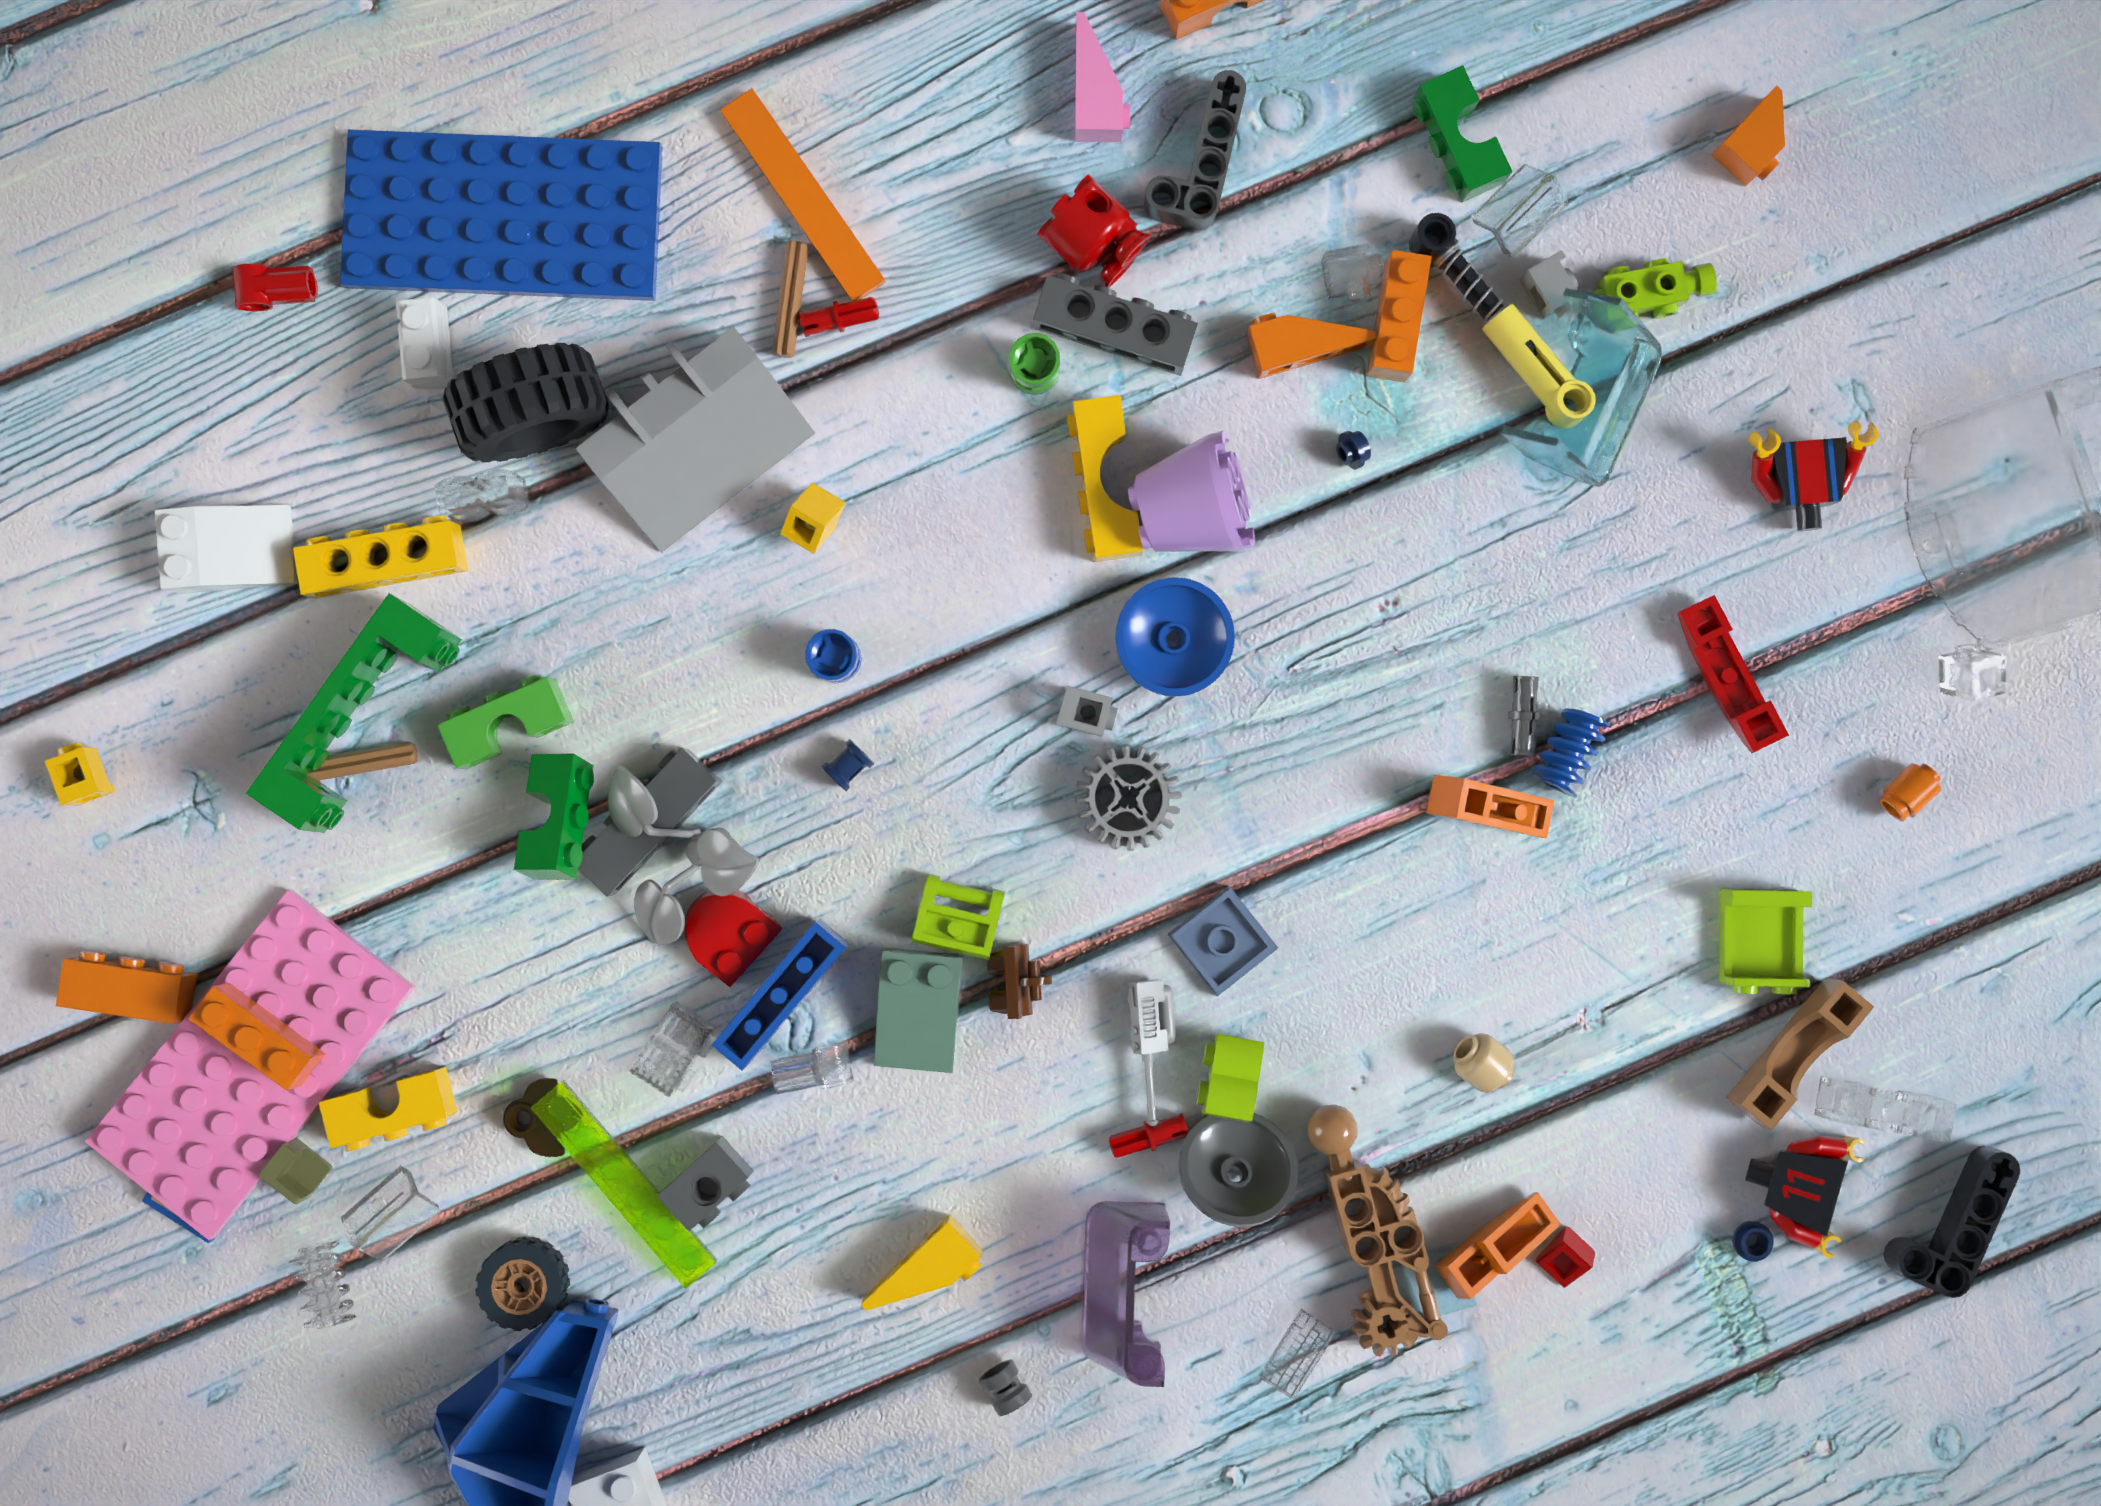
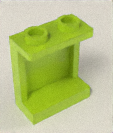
M1720 889L1719 983L1733 986V993L1757 994L1758 987H1772V993L1797 994V987H1810V979L1803 977L1804 907H1812V891Z

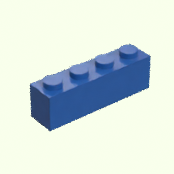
M821 919L815 921L711 1045L741 1071L744 1070L832 967L850 943Z

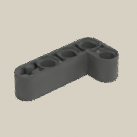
M1233 70L1219 72L1211 83L1189 180L1160 175L1148 183L1144 197V209L1151 219L1193 230H1204L1213 224L1217 215L1246 93L1245 80L1239 73ZM1224 89L1231 91L1227 110L1220 108ZM1212 126L1224 127L1228 135L1224 138H1215L1209 133L1208 129ZM1211 163L1218 168L1219 173L1212 177L1202 174L1199 167L1202 164ZM1157 192H1165L1171 196L1172 202L1168 205L1160 206L1153 201L1152 196ZM1195 201L1206 202L1210 207V211L1204 215L1196 214L1191 210L1190 204Z

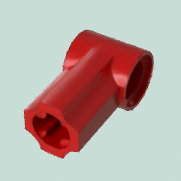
M241 264L233 267L235 307L239 310L252 312L268 311L273 308V305L315 302L316 295H318L317 280L310 266L270 268L260 264Z

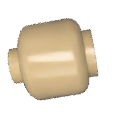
M1484 1033L1469 1035L1457 1045L1453 1054L1455 1071L1460 1078L1478 1091L1485 1093L1495 1091L1498 1088L1505 1087L1511 1081L1514 1065L1513 1054L1492 1036Z

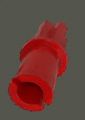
M868 297L839 304L838 301H833V306L807 312L802 311L799 313L801 327H805L803 329L805 337H810V335L836 329L844 332L845 327L875 321L879 318V308L875 298Z
M1180 1113L1158 1121L1155 1126H1150L1147 1121H1143L1144 1126L1111 1135L1109 1137V1144L1112 1154L1116 1158L1149 1148L1153 1152L1156 1151L1155 1147L1185 1139L1188 1135V1129L1183 1114Z

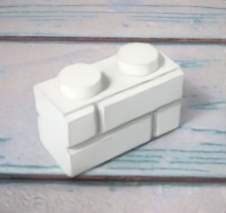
M436 298L396 301L397 319L401 321L398 324L403 381L415 389L447 386L449 381L454 379L447 307Z

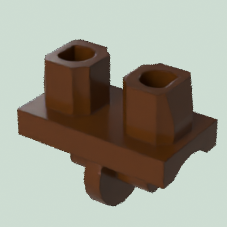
M1016 944L1003 947V950L991 953L989 960H987L989 975L1005 974L1006 989L990 991V1011L1007 1014L1008 1019H1020L1022 1016L1032 1015V1001L1042 1000L1041 985L1052 984V975H1040V961H1029V945Z

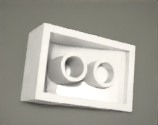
M193 506L154 510L160 586L162 590L186 594L297 584L291 506Z

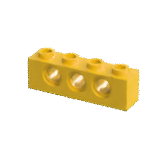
M433 516L422 519L423 525L408 527V523H393L383 526L384 532L370 534L369 530H353L345 533V539L331 541V538L327 536L309 538L306 540L305 546L293 548L300 593L311 598H320L467 572L468 566L461 525L447 520L446 516ZM424 539L427 545L426 552L422 557L415 559L413 556V546L417 541ZM385 546L388 552L387 559L383 564L377 566L374 561L375 552L380 547ZM346 553L349 560L345 570L338 572L336 560L341 554Z

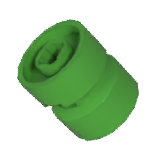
M1030 333L1018 338L1012 345L1009 353L1011 379L1015 386L1024 393L1038 395L1051 390L1057 383L1060 375V352L1055 342L1048 336L1040 333Z

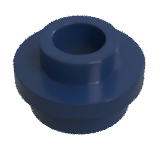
M1345 431L1339 435L1336 452L1340 461L1354 470L1363 467L1365 461L1371 458V448L1365 435L1360 431Z
M1746 1221L1740 1224L1734 1231L1732 1243L1740 1257L1748 1261L1757 1262L1765 1259L1771 1253L1774 1239L1771 1231L1764 1224L1757 1221ZM1751 1234H1756V1244L1748 1247L1746 1244L1747 1237Z

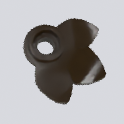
M543 1078L532 1082L527 1087L523 1097L511 1102L503 1115V1123L506 1130L514 1137L524 1138L527 1146L533 1153L545 1157H559L565 1154V1144L561 1132H565L575 1126L584 1115V1111L576 1102L565 1097H557L559 1085L558 1080L555 1078ZM520 1111H527L530 1114L531 1121L529 1124H522L519 1121L518 1115Z

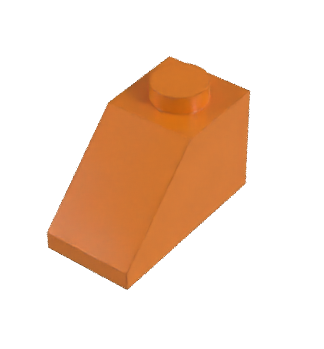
M1776 85L1711 154L1744 186L1748 185L1756 176L1763 181L1780 163L1774 157L1785 147L1783 91Z

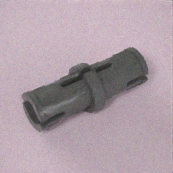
M1513 676L1512 711H1508V719H1512L1510 755L1536 756V721L1540 720V712H1537L1539 677Z

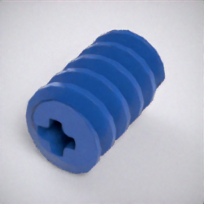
M1565 708L1562 710L1561 715L1568 723L1558 722L1554 726L1555 731L1561 737H1549L1547 740L1548 745L1555 752L1542 751L1540 754L1541 759L1548 766L1536 765L1533 771L1541 779L1542 783L1565 795L1576 798L1577 794L1569 785L1570 783H1584V780L1576 771L1577 769H1591V766L1583 757L1584 755H1598L1599 752L1590 743L1591 741L1604 742L1606 738L1597 729L1598 727L1611 728V725L1605 720L1583 710Z

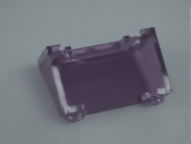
M1098 1202L1089 1209L1085 1221L1081 1333L1083 1352L1093 1362L1136 1385L1164 1387L1165 1363L1161 1353V1344L1159 1341L1148 1339L1142 1330L1141 1321H1134L1136 1262L1157 1261L1168 1250L1170 1220L1165 1203Z

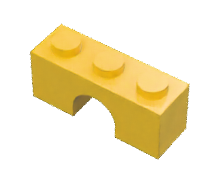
M446 1066L396 1081L399 1092V1104L393 1113L385 1112L375 1104L370 1087L333 1096L318 1102L330 1149L345 1145L346 1152L369 1146V1138L383 1135L384 1141H390L409 1135L407 1128L422 1125L423 1131L447 1125L446 1118L458 1111Z

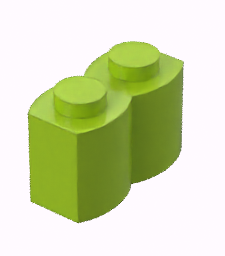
M1216 1034L1213 1042H1206L1203 1065L1209 1066L1207 1082L1200 1080L1196 1104L1203 1105V1115L1246 1123L1252 1122L1263 1059L1264 1042Z

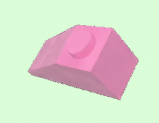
M1076 12L1075 142H1121L1123 129H1130V104H1123V90L1085 13Z

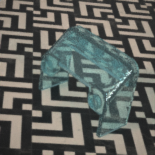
M1566 288L1563 296L1578 312L1576 319L1571 323L1568 330V339L1571 347L1578 354L1570 373L1576 380L1583 381L1592 388L1596 400L1594 409L1572 428L1562 429L1554 426L1550 421L1537 419L1531 422L1524 430L1504 426L1501 434L1527 458L1580 482L1600 487L1610 478L1659 368L1662 348L1658 340L1622 298ZM1563 398L1566 408L1576 412L1577 406L1575 402L1570 398Z

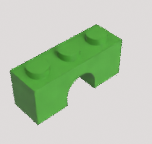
M537 674L520 681V689L506 694L505 690H501L484 697V705L470 710L469 706H464L446 714L448 720L437 726L455 768L469 769L503 754L496 734L500 723L510 716L518 717L524 724L528 736L536 738L574 723L556 679L542 678L541 674Z

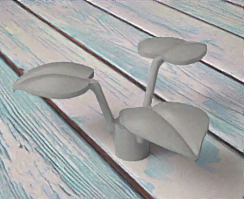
M617 767L614 771L608 794V808L613 822L621 832L629 837H637L644 830L647 835L687 837L691 839L686 846V855L693 865L665 883L662 889L652 879L644 881L637 888L634 897L635 915L644 933L658 946L670 944L679 939L685 925L681 905L675 897L669 895L670 890L674 886L701 869V876L705 886L716 895L727 896L739 890L750 879L760 859L744 850L724 828H712L704 833H701L699 828L692 830L654 828L651 824L657 820L658 811L650 792L624 767Z

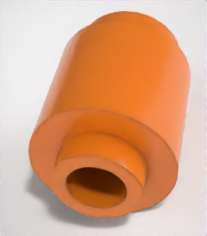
M1911 763L1883 790L1884 795L1879 799V802L1891 816L1903 822L1908 817H1915L1941 792L1942 789L1938 783L1941 778L1927 764L1923 763L1919 766Z

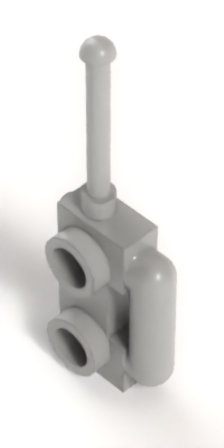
M1159 979L1128 982L1129 990L1127 992L1131 1016V1047L1133 1054L1142 1055V1061H1144L1148 1120L1146 1121L1150 1126H1155L1158 1123L1155 1109L1153 1053L1168 1051V1044L1173 1043L1176 1039L1173 991L1170 986L1164 985L1163 980Z

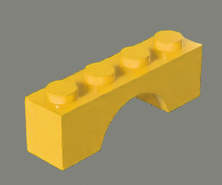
M1120 395L1073 401V413L1066 414L1069 437L1077 436L1079 452L1072 453L1075 476H1083L1085 489L1084 491H1078V500L1081 515L1088 514L1090 529L1083 530L1086 553H1094L1095 562L1142 556L1143 547L1139 534L1138 513L1125 509L1111 500L1105 492L1100 478V467L1105 456L1116 445L1125 441L1126 431Z

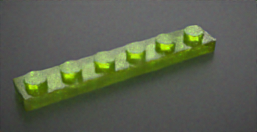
M565 1080L561 1081L531 1107L532 1111L685 1289L717 1263L718 1259L692 1229L688 1231L657 1197L660 1193L659 1190Z

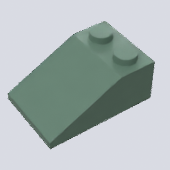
M885 948L882 950L874 1066L953 1073L964 955Z

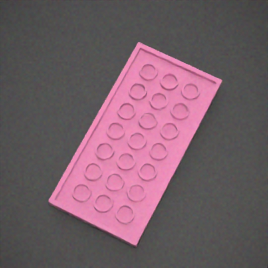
M287 890L85 1140V1143L206 1239L211 1240L217 1236L261 1181L258 1175L282 1144L293 1140L319 1108L318 1102L325 1100L416 986L294 890ZM232 984L326 1053L302 1086L286 1091L188 1020L212 986Z

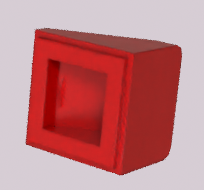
M1567 1226L1539 1254L1535 1262L1563 1288H1566L1593 1267L1595 1251Z

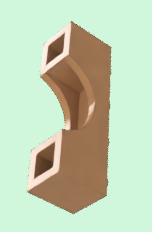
M1825 977L1726 1096V1099L1756 1124L1773 1130L1798 1100L1797 1089L1809 1067L1832 1045L1849 1038L1874 1006L1844 981Z

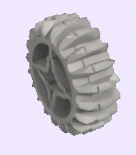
M1123 744L1122 757L1118 758L1113 747L1107 748L1106 751L1110 761L1104 763L1099 755H1095L1093 761L1099 769L1095 772L1085 766L1082 770L1085 775L1091 777L1090 783L1077 781L1076 787L1086 789L1087 797L1077 796L1075 797V803H1087L1088 810L1079 812L1078 817L1079 819H1084L1091 815L1094 821L1088 824L1085 830L1090 833L1099 826L1102 829V832L1097 837L1099 843H1103L1108 834L1114 836L1111 843L1112 849H1118L1121 838L1127 839L1126 847L1128 851L1134 850V838H1140L1141 845L1147 848L1150 846L1147 834L1152 832L1153 836L1160 841L1164 836L1157 827L1162 824L1166 828L1172 829L1174 823L1166 819L1165 815L1167 812L1172 814L1180 813V808L1169 806V800L1180 799L1182 793L1178 791L1169 793L1168 786L1178 783L1179 779L1177 776H1173L1165 780L1163 773L1167 772L1171 765L1167 762L1159 769L1155 767L1154 764L1159 758L1157 752H1154L1148 761L1142 759L1145 753L1144 746H1139L1136 750V757L1130 756L1129 745ZM1126 764L1135 765L1145 769L1149 774L1138 782L1129 784L1123 781L1112 768ZM1103 776L1111 786L1114 797L1112 802L1098 813L1095 804V792L1098 782ZM1114 781H1117L1121 787L1127 786L1128 791H1130L1131 787L1137 789L1144 784V787L1138 791V795L1134 798L1137 803L1136 806L1141 811V815L1135 808L1129 809L1128 804L1125 808L1120 806L1115 811H1111L1122 797L1119 792L1120 789ZM1157 782L1161 796L1160 806L1157 814L1152 818L1143 805V796ZM1127 811L1132 813L1144 827L1133 831H1122L1111 827L1107 822L1117 814Z

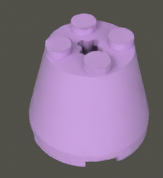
M1225 430L1206 435L1136 475L1133 487L1128 488V494L1133 510H1140L1143 525L1139 526V534L1144 549L1153 547L1156 552L1241 551L1255 546L1253 527L1246 529L1247 521L1250 520V504L1236 453L1226 451L1225 443L1229 442V437Z

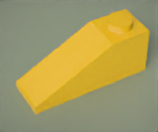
M949 1215L864 1295L861 1306L867 1311L953 1285L960 1277L963 1281H966L981 1266L978 1260L981 1258L982 1248Z

